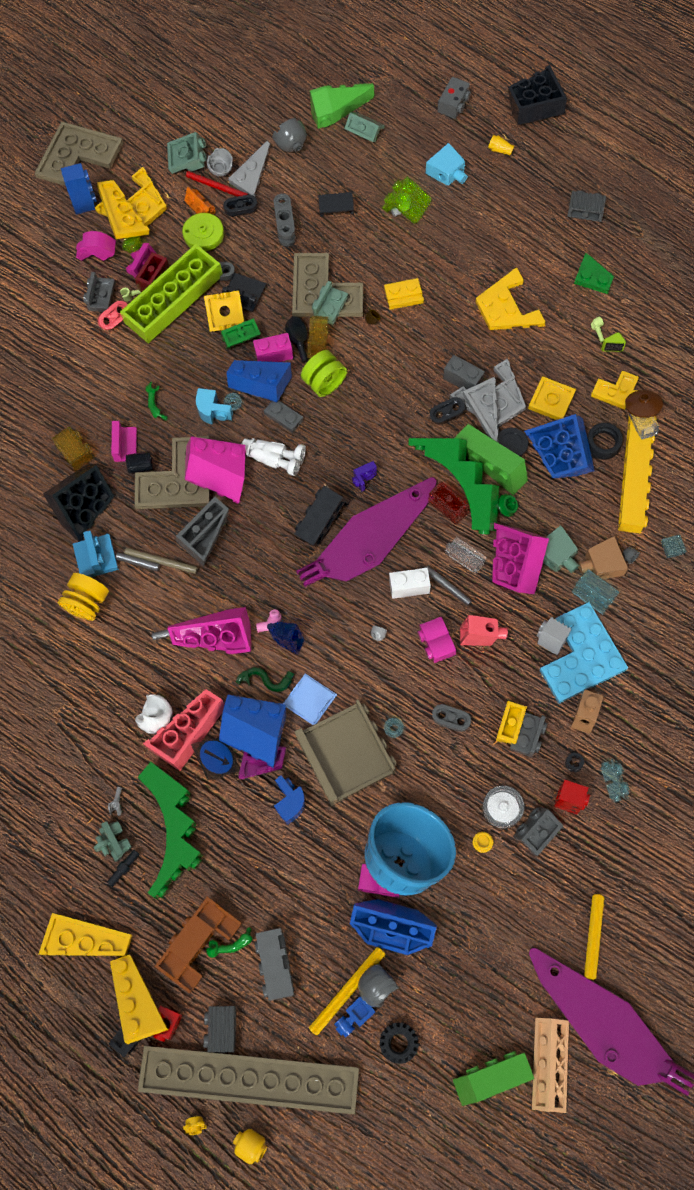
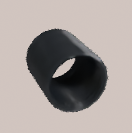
M149 451L138 454H126V466L129 474L153 470Z

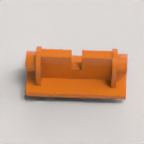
M187 187L184 201L197 214L210 213L214 215L216 213L215 207L208 201H205V198L198 190H191Z

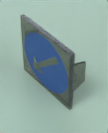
M219 737L191 744L207 781L240 771L230 746L219 741Z

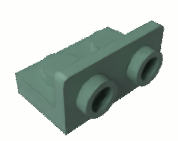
M328 281L325 286H322L318 300L315 299L313 302L314 318L333 325L348 299V293L333 288L332 282Z

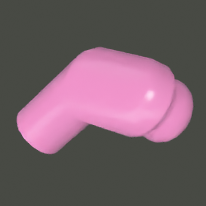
M271 610L266 622L256 623L258 633L274 630L281 621V614L278 610Z

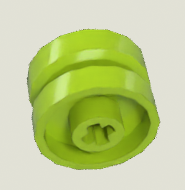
M323 350L306 363L301 372V379L311 386L316 395L324 397L341 385L347 375V368L340 361H337V358L329 350Z

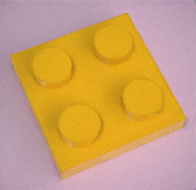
M542 376L528 409L555 420L562 419L568 410L576 389Z

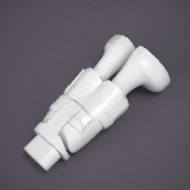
M245 438L242 442L245 445L247 456L275 469L282 467L291 476L298 474L300 465H302L305 458L306 446L302 444L298 445L294 451L286 449V445L277 442L256 440L254 438L251 440Z

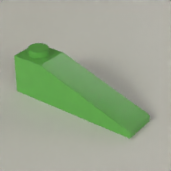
M373 83L355 84L353 87L340 85L339 88L323 86L310 90L311 114L317 128L327 127L350 114V112L373 99L374 85Z

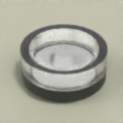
M497 786L491 789L484 798L482 804L483 816L495 828H511L520 821L524 813L523 798L512 787Z

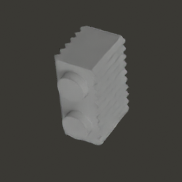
M553 617L548 622L544 620L537 634L539 638L537 644L558 655L570 634L571 627L564 626V623L557 622V619L554 620Z

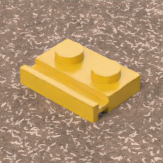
M418 278L384 285L389 310L424 303Z

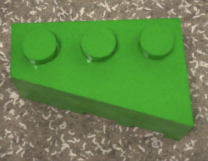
M516 1051L503 1055L504 1060L498 1062L497 1058L485 1062L486 1067L479 1069L478 1066L467 1069L466 1075L453 1079L461 1105L464 1106L482 1101L533 1080L534 1076L525 1052L518 1055Z

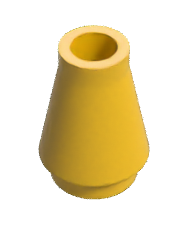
M493 135L488 148L492 149L491 151L511 155L514 145H511L499 135Z

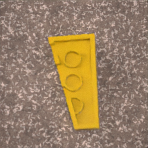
M114 180L97 182V189L115 239L149 235V228L142 223L141 217L135 213L131 203L127 202L125 195Z
M52 913L38 955L126 956L133 935Z

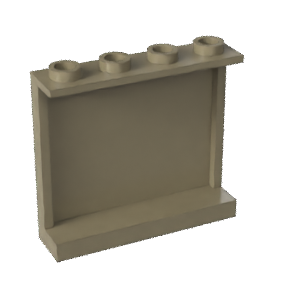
M356 700V704L305 730L300 728L294 731L331 806L395 774L396 761L392 755L388 756L385 750L388 747L384 739H379L376 733L378 728L375 722H370L367 716L369 711L364 703L361 704L359 700Z

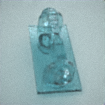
M611 759L612 764L609 761L601 763V771L605 782L613 781L612 784L606 785L613 803L621 801L620 797L629 800L628 794L630 789L627 782L623 781L622 774H624L621 763H617L615 759Z

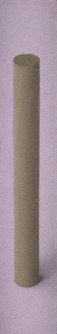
M126 547L124 551L126 555L196 574L198 567L131 548Z

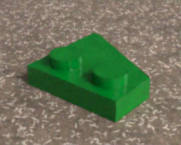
M585 253L574 284L608 294L614 276L589 254Z

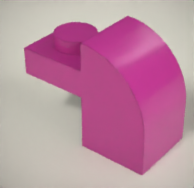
M102 232L83 233V240L76 246V258L82 261L94 255L104 261L115 254L116 240Z

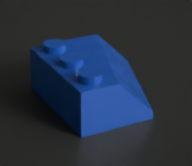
M577 414L524 431L542 458L552 478L574 477L595 471L584 421Z
M227 695L222 714L219 741L239 751L243 750L251 754V757L257 760L260 759L266 762L268 766L274 768L286 720V705Z

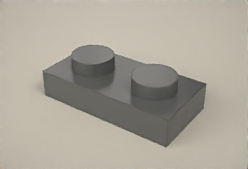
M272 401L264 410V415L291 433L304 420L303 416L280 401Z

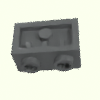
M525 713L516 744H511L509 750L529 757H533L534 752L538 753L542 743L538 741L540 734L544 735L548 724L544 722L546 716L542 715L540 718Z
M538 807L531 811L529 818L517 828L513 837L521 841L533 855L538 856L563 825L548 809Z

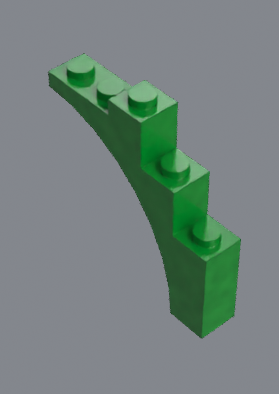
M150 761L138 776V779L152 792L158 801L166 826V851L163 865L156 881L148 891V894L158 900L168 893L170 889L168 886L171 882L179 879L183 872L181 871L184 867L189 872L192 868L195 870L202 861L200 858L203 855L185 841L186 837L190 838L193 835L197 825L191 818L179 810L180 807L183 808L188 803L190 792Z

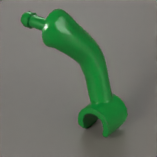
M150 382L145 388L149 394V410L155 419L159 416L167 420L168 417L161 414L160 409L155 404V392L159 390V385L153 389L151 387L152 382Z
M248 927L246 934H242L237 941L229 945L218 946L217 941L211 940L209 948L206 949L207 955L210 958H214L219 953L239 951L252 942V937L250 936L252 929Z

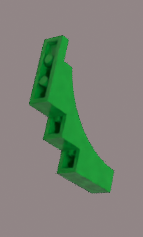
M409 438L408 446H413L418 451H425L424 456L441 463L459 481L469 502L472 530H478V534L490 535V531H496L494 523H497L499 486L482 484L483 463L466 461L467 440L460 438Z

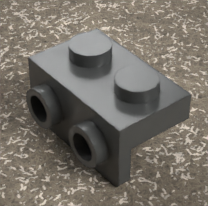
M91 272L90 278L87 279V293H84V303H86L89 311L104 312L111 306L116 284L114 279L99 278L96 272Z

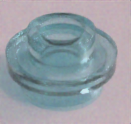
M229 393L224 398V405H231L232 411L241 407L242 399L236 393Z
M390 718L385 722L384 731L387 736L396 738L403 733L404 725L398 718ZM392 725H395L398 729L396 731H392L390 727Z

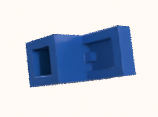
M281 775L275 779V782L286 797L274 805L284 822L289 825L303 812L305 797L300 786L293 791L292 789L295 787L289 778L284 779Z

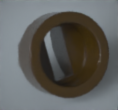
M370 309L365 315L366 322L371 325L376 324L381 319L378 312Z

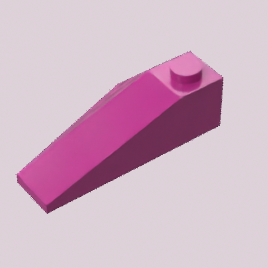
M246 607L228 609L168 626L173 645L190 648L202 647L208 648L209 651L222 650L228 654L251 652V624Z

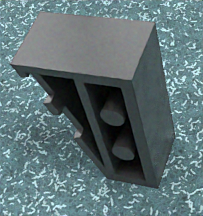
M214 497L176 535V542L203 567L228 518L229 508Z
M279 928L255 933L257 939L255 941L256 953L260 955L261 960L258 963L261 976L264 975L265 984H262L264 998L268 997L269 1001L294 997L295 992L284 932Z

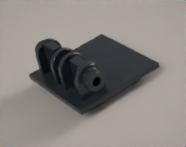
M234 273L229 285L223 287L222 293L239 291L242 309L253 312L265 289L266 283Z

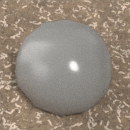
M216 148L208 156L207 168L210 173L218 177L225 176L232 169L233 157L228 150Z

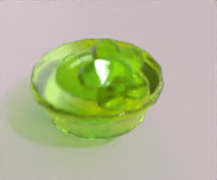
M140 236L124 238L122 249L128 253L137 251L141 246Z

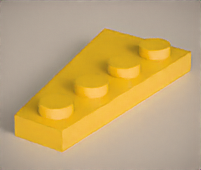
M129 954L110 961L124 1042L130 1044L168 1030L133 957Z

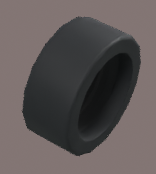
M610 423L594 425L587 437L591 455L601 460L615 457L619 453L623 442L620 429ZM599 433L609 434L614 438L615 445L611 449L599 448L594 443V436Z

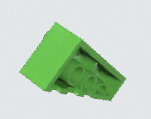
M468 424L455 437L467 440L466 458L470 461L483 463V471L513 496L528 481L525 459Z

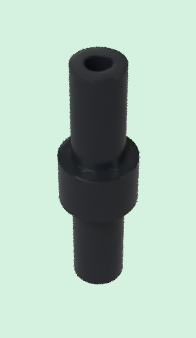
M133 850L124 862L121 861L118 864L117 870L108 879L107 883L113 887L123 874L126 875L129 872L130 866L140 854Z

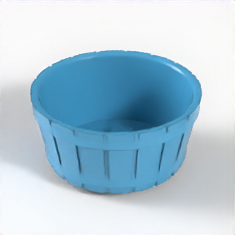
M394 803L379 811L371 824L368 841L365 846V862L372 878L381 887L386 888L387 891L398 895L418 894L428 889L429 886L436 884L449 873L456 858L454 838L447 825L429 809L417 804L414 805L413 803ZM397 857L400 860H404L405 863L402 864V867H399V864H395L394 861L397 860Z

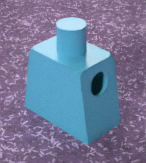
M449 143L426 162V174L445 185H450L455 180L463 184L468 177L464 173L465 160Z

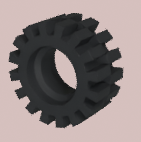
M393 1023L382 1032L380 1049L384 1057L390 1062L403 1064L413 1059L419 1047L418 1036L409 1025ZM396 1034L404 1035L407 1039L408 1045L403 1052H396L391 1047V1039Z

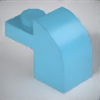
M198 388L196 406L199 416L204 422L213 425L214 418L220 421H232L233 412L231 405L217 404L216 390Z

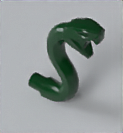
M251 667L238 675L236 684L241 685V682H247L248 686H250V677L258 675L268 690L282 692L290 686L295 674L288 671L280 683L273 684L265 670L259 667Z

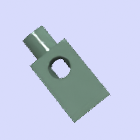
M560 525L546 537L549 538L543 563L555 572L565 567L570 573H573L579 567V564L573 559L578 549Z

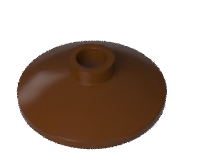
M638 390L627 396L625 407L633 416L649 418L660 413L663 408V400L653 391Z

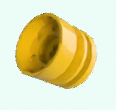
M73 573L67 583L68 588L72 591L64 590L62 593L63 597H60L57 603L76 617L94 621L97 616L95 612L98 613L100 610L99 606L94 602L103 603L109 590L89 576Z

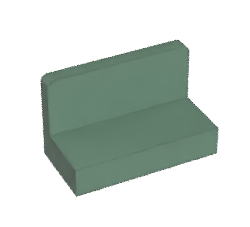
M350 112L344 129L371 142H375L379 130L384 129L385 125L358 112Z

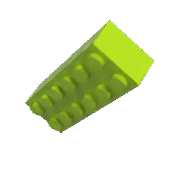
M195 244L120 311L124 323L149 344L220 279V276L223 274L221 264Z

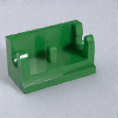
M254 318L221 331V338L225 342L227 350L255 337L259 338L261 335Z

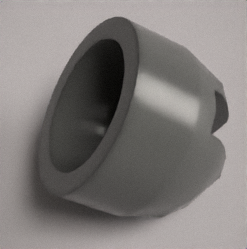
M628 547L623 551L622 555L625 561L631 564L638 558L640 552L633 547Z

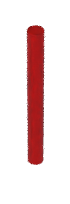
M187 171L186 177L233 196L248 195V193L193 172Z

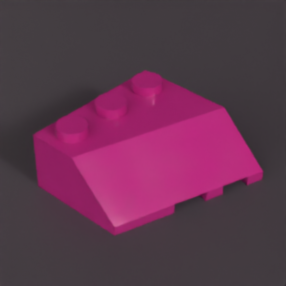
M190 437L186 446L184 480L204 489L208 488L215 491L217 495L221 497L226 496L232 499V502L239 504L245 475V445Z
M494 523L496 539L493 541V547H496V557L493 559L492 582L518 593L535 594L549 538L522 529Z

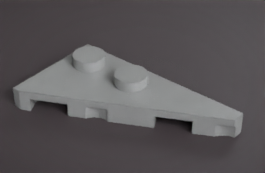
M268 141L228 178L231 185L254 197L256 196L255 192L265 167L266 157L269 154L270 143Z
M493 377L463 391V396L487 436L498 442L496 381Z

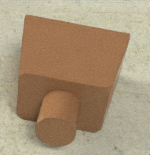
M615 536L588 549L585 555L586 561L578 563L580 572L583 574L591 571L595 580L624 576L628 570Z
M583 690L571 728L590 734L596 723L604 696Z

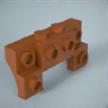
M207 896L193 916H188L182 924L184 928L181 932L174 934L170 939L169 948L154 967L191 994L203 978V975L191 967L197 956L216 931L230 941L242 923Z

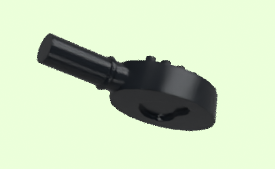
M292 316L285 324V331L288 333L290 341L297 345L301 362L306 363L308 362V357L303 342L307 339V329L300 318Z

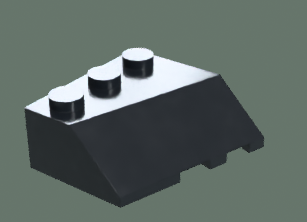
M550 65L546 66L542 72L537 71L533 73L531 78H524L508 87L512 115L517 125L565 114L567 97Z
M86 464L43 493L60 524L78 542L82 541L84 538L83 532H86L93 526L95 519L99 514H102L114 498L97 465Z

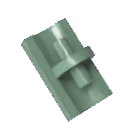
M106 821L101 824L102 827L99 829L101 835L96 837L98 844L94 846L95 852L102 851L104 856L111 853L114 861L117 862L121 860L123 854L130 850L131 845L127 838L117 842L115 836L122 833L119 822L108 824Z

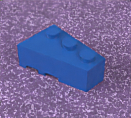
M81 163L61 168L76 215L95 210L94 202H97L95 193L91 192L93 188L91 181H88L90 179L87 169L83 170Z
M234 360L226 372L228 388L274 402H278L292 378L290 362Z

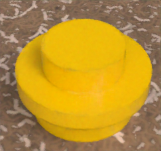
M487 832L477 833L473 838L475 850L481 853L491 850L493 846L491 835Z

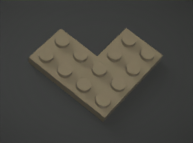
M61 121L35 171V176L39 179L66 186L61 168L78 164L80 160L111 169L123 145V140L119 137Z
M294 253L292 316L314 317L312 310L313 302L315 299L318 300L322 286H325L329 279V253ZM332 283L333 288L348 293V299L338 317H363V283Z
M202 436L198 438L209 439V436ZM190 437L172 438V471L135 473V509L206 506L210 502V489H204L184 480L186 446Z

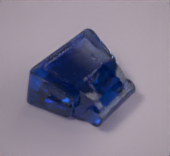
M285 622L269 623L267 629L279 646L298 655L305 641L298 625Z

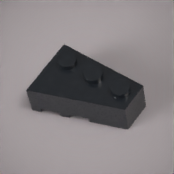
M326 486L317 491L314 503L307 507L305 511L306 516L303 521H299L295 528V535L317 548L331 530L329 527L334 519H339V511L344 505L347 507L350 504L348 500Z

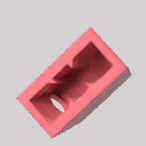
M468 615L460 626V645L491 646L497 639H506L508 630L504 627H498L497 619Z

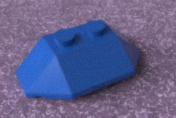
M379 899L354 903L350 925L355 928L366 944L405 955L431 947L437 925L419 910Z

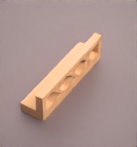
M535 1018L532 1110L566 1113L569 1021ZM557 1024L561 1025L560 1036L557 1034ZM558 1048L560 1050L559 1059H557L556 1057V1051ZM557 1071H558V1073H559V1081H558V1083L556 1082V1073H557ZM556 1095H558V1097H559V1106H558V1107H555V1097H556Z

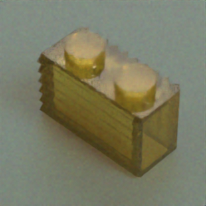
M69 426L61 431V433H58V435H55V437H52V441L74 471H76L93 459L91 455L93 451L87 442L85 444L82 443L81 440L83 438L77 430L73 431Z

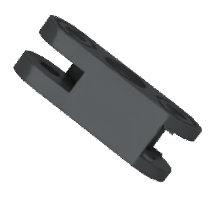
M278 194L274 198L278 239L282 246L289 247L296 240L291 199L286 194Z

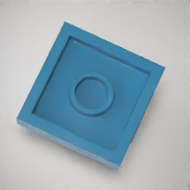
M90 530L83 532L84 541L73 543L80 574L94 577L119 570L110 534L97 537L93 536Z

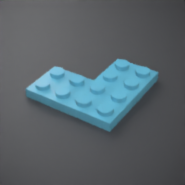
M589 602L555 618L557 622L564 623V626L571 627L566 642L571 648L572 653L541 667L540 672L558 704L628 669V666Z

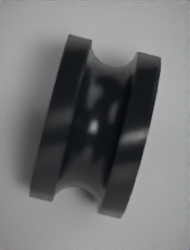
M576 752L569 754L565 761L566 768L570 772L580 771L584 766L583 756ZM572 758H575V760L578 759L580 761L577 765L578 767H574V764L573 766L570 764Z

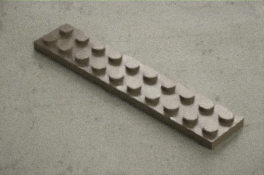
M144 1046L138 1092L355 1115L359 1068Z

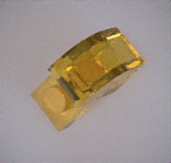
M310 316L307 358H312L317 353L327 350L328 317Z

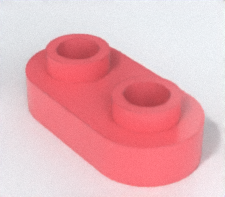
M124 301L114 302L99 315L98 325L104 330L114 328L123 320L121 313L117 312V307L123 310L128 304ZM104 318L109 320L108 324L104 323Z

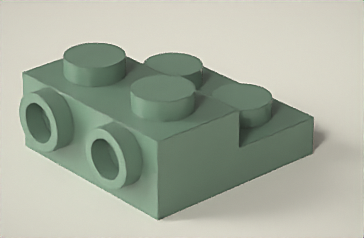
M197 132L167 143L168 169L172 174L186 168L192 172L205 167L204 162L207 161V156L203 150L206 147L204 138L200 137Z

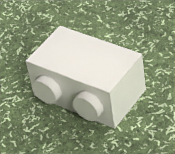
M428 568L389 573L392 599L430 594Z

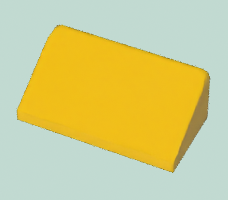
M507 701L496 741L516 744L527 706Z

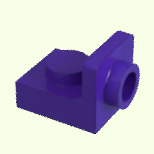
M374 461L353 470V484L356 488L359 487L361 492L365 491L363 480H371L377 475V466Z

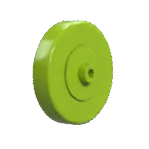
M210 213L195 214L188 218L183 225V238L190 248L197 244L204 251H210L216 248L224 238V228L221 220Z

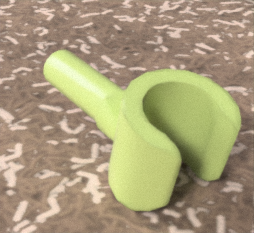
M128 288L120 290V293L124 295L122 298L125 301H130L133 296L141 293L139 290L129 291Z
M601 317L593 319L591 328L596 330L600 343H602L604 337L600 327L604 325Z

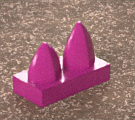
M143 243L139 250L131 253L134 261L126 267V271L133 275L134 278H136L152 252L156 253L149 243Z

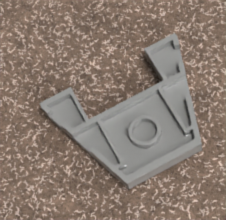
M508 359L494 366V372L503 381L495 387L497 428L526 409ZM464 386L450 394V399L453 397L461 398L465 404V409L473 413L463 396V391L466 390Z

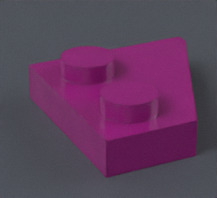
M279 746L274 768L268 766L266 762L260 759L257 760L251 757V754L244 751L239 779L282 769L286 747Z

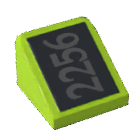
M617 332L604 339L601 350L621 352L624 350L626 341Z

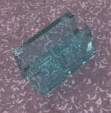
M589 569L572 590L573 594L584 602H589L592 608L602 615L620 593Z

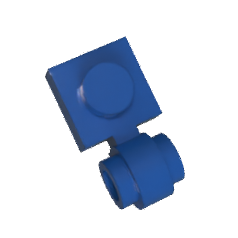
M359 997L345 1010L350 1017L345 1018L343 1015L334 1024L337 1027L336 1031L346 1038L355 1029L352 1026L353 1022L361 1027L375 1013L374 1009Z

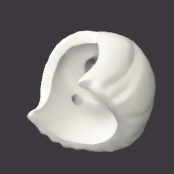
M147 694V700L142 713L135 718V722L146 733L156 734L160 728H164L170 723L173 713L172 707L164 697Z

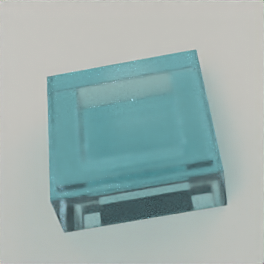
M680 535L661 540L667 558L686 553Z

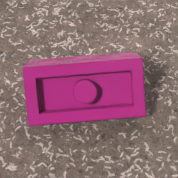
M112 421L111 454L115 462H125L126 454L137 453V428L122 427L120 421Z

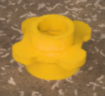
M201 1116L188 1118L185 1120L186 1125L183 1126V1130L189 1133V1135L201 1134L202 1130L207 1128Z

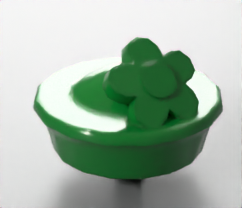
M504 494L499 497L498 508L501 514L510 517L517 511L518 503L515 497Z

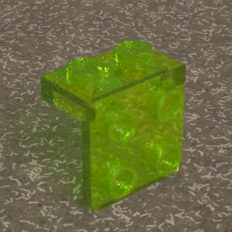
M407 176L403 180H397L392 186L393 191L385 197L382 209L388 212L395 207L415 224L430 204L431 197Z

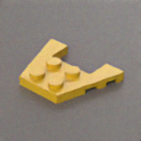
M142 167L132 175L133 181L141 189L131 196L127 202H130L135 213L139 214L142 223L148 226L166 211L167 207L154 187L152 180L148 177L146 170ZM99 203L95 207L96 212L107 216L103 203Z
M518 268L512 270L480 294L475 300L489 330L512 329V327L522 326L523 328H529L533 325H538V327L545 326L546 322L540 310L521 315L509 289L523 284L524 280Z

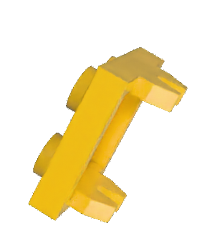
M239 291L204 296L210 332L225 330L244 322ZM222 306L229 307L230 313L228 316L220 314L219 310Z

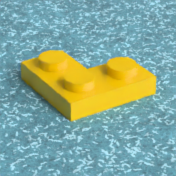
M622 371L616 385L598 378L591 397L625 410V400L633 392L639 377Z

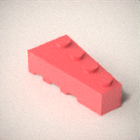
M206 689L189 703L183 712L175 715L168 725L160 728L153 738L148 739L143 744L149 751L181 771L223 713L225 703L221 698Z

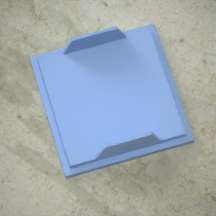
M304 674L283 704L310 724L315 725L337 694L307 674Z

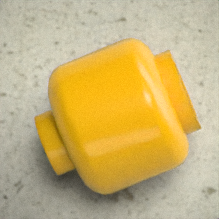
M247 1129L243 1133L240 1131L233 1141V1144L236 1145L234 1149L235 1155L247 1164L259 1163L267 1150L265 1138L253 1129Z

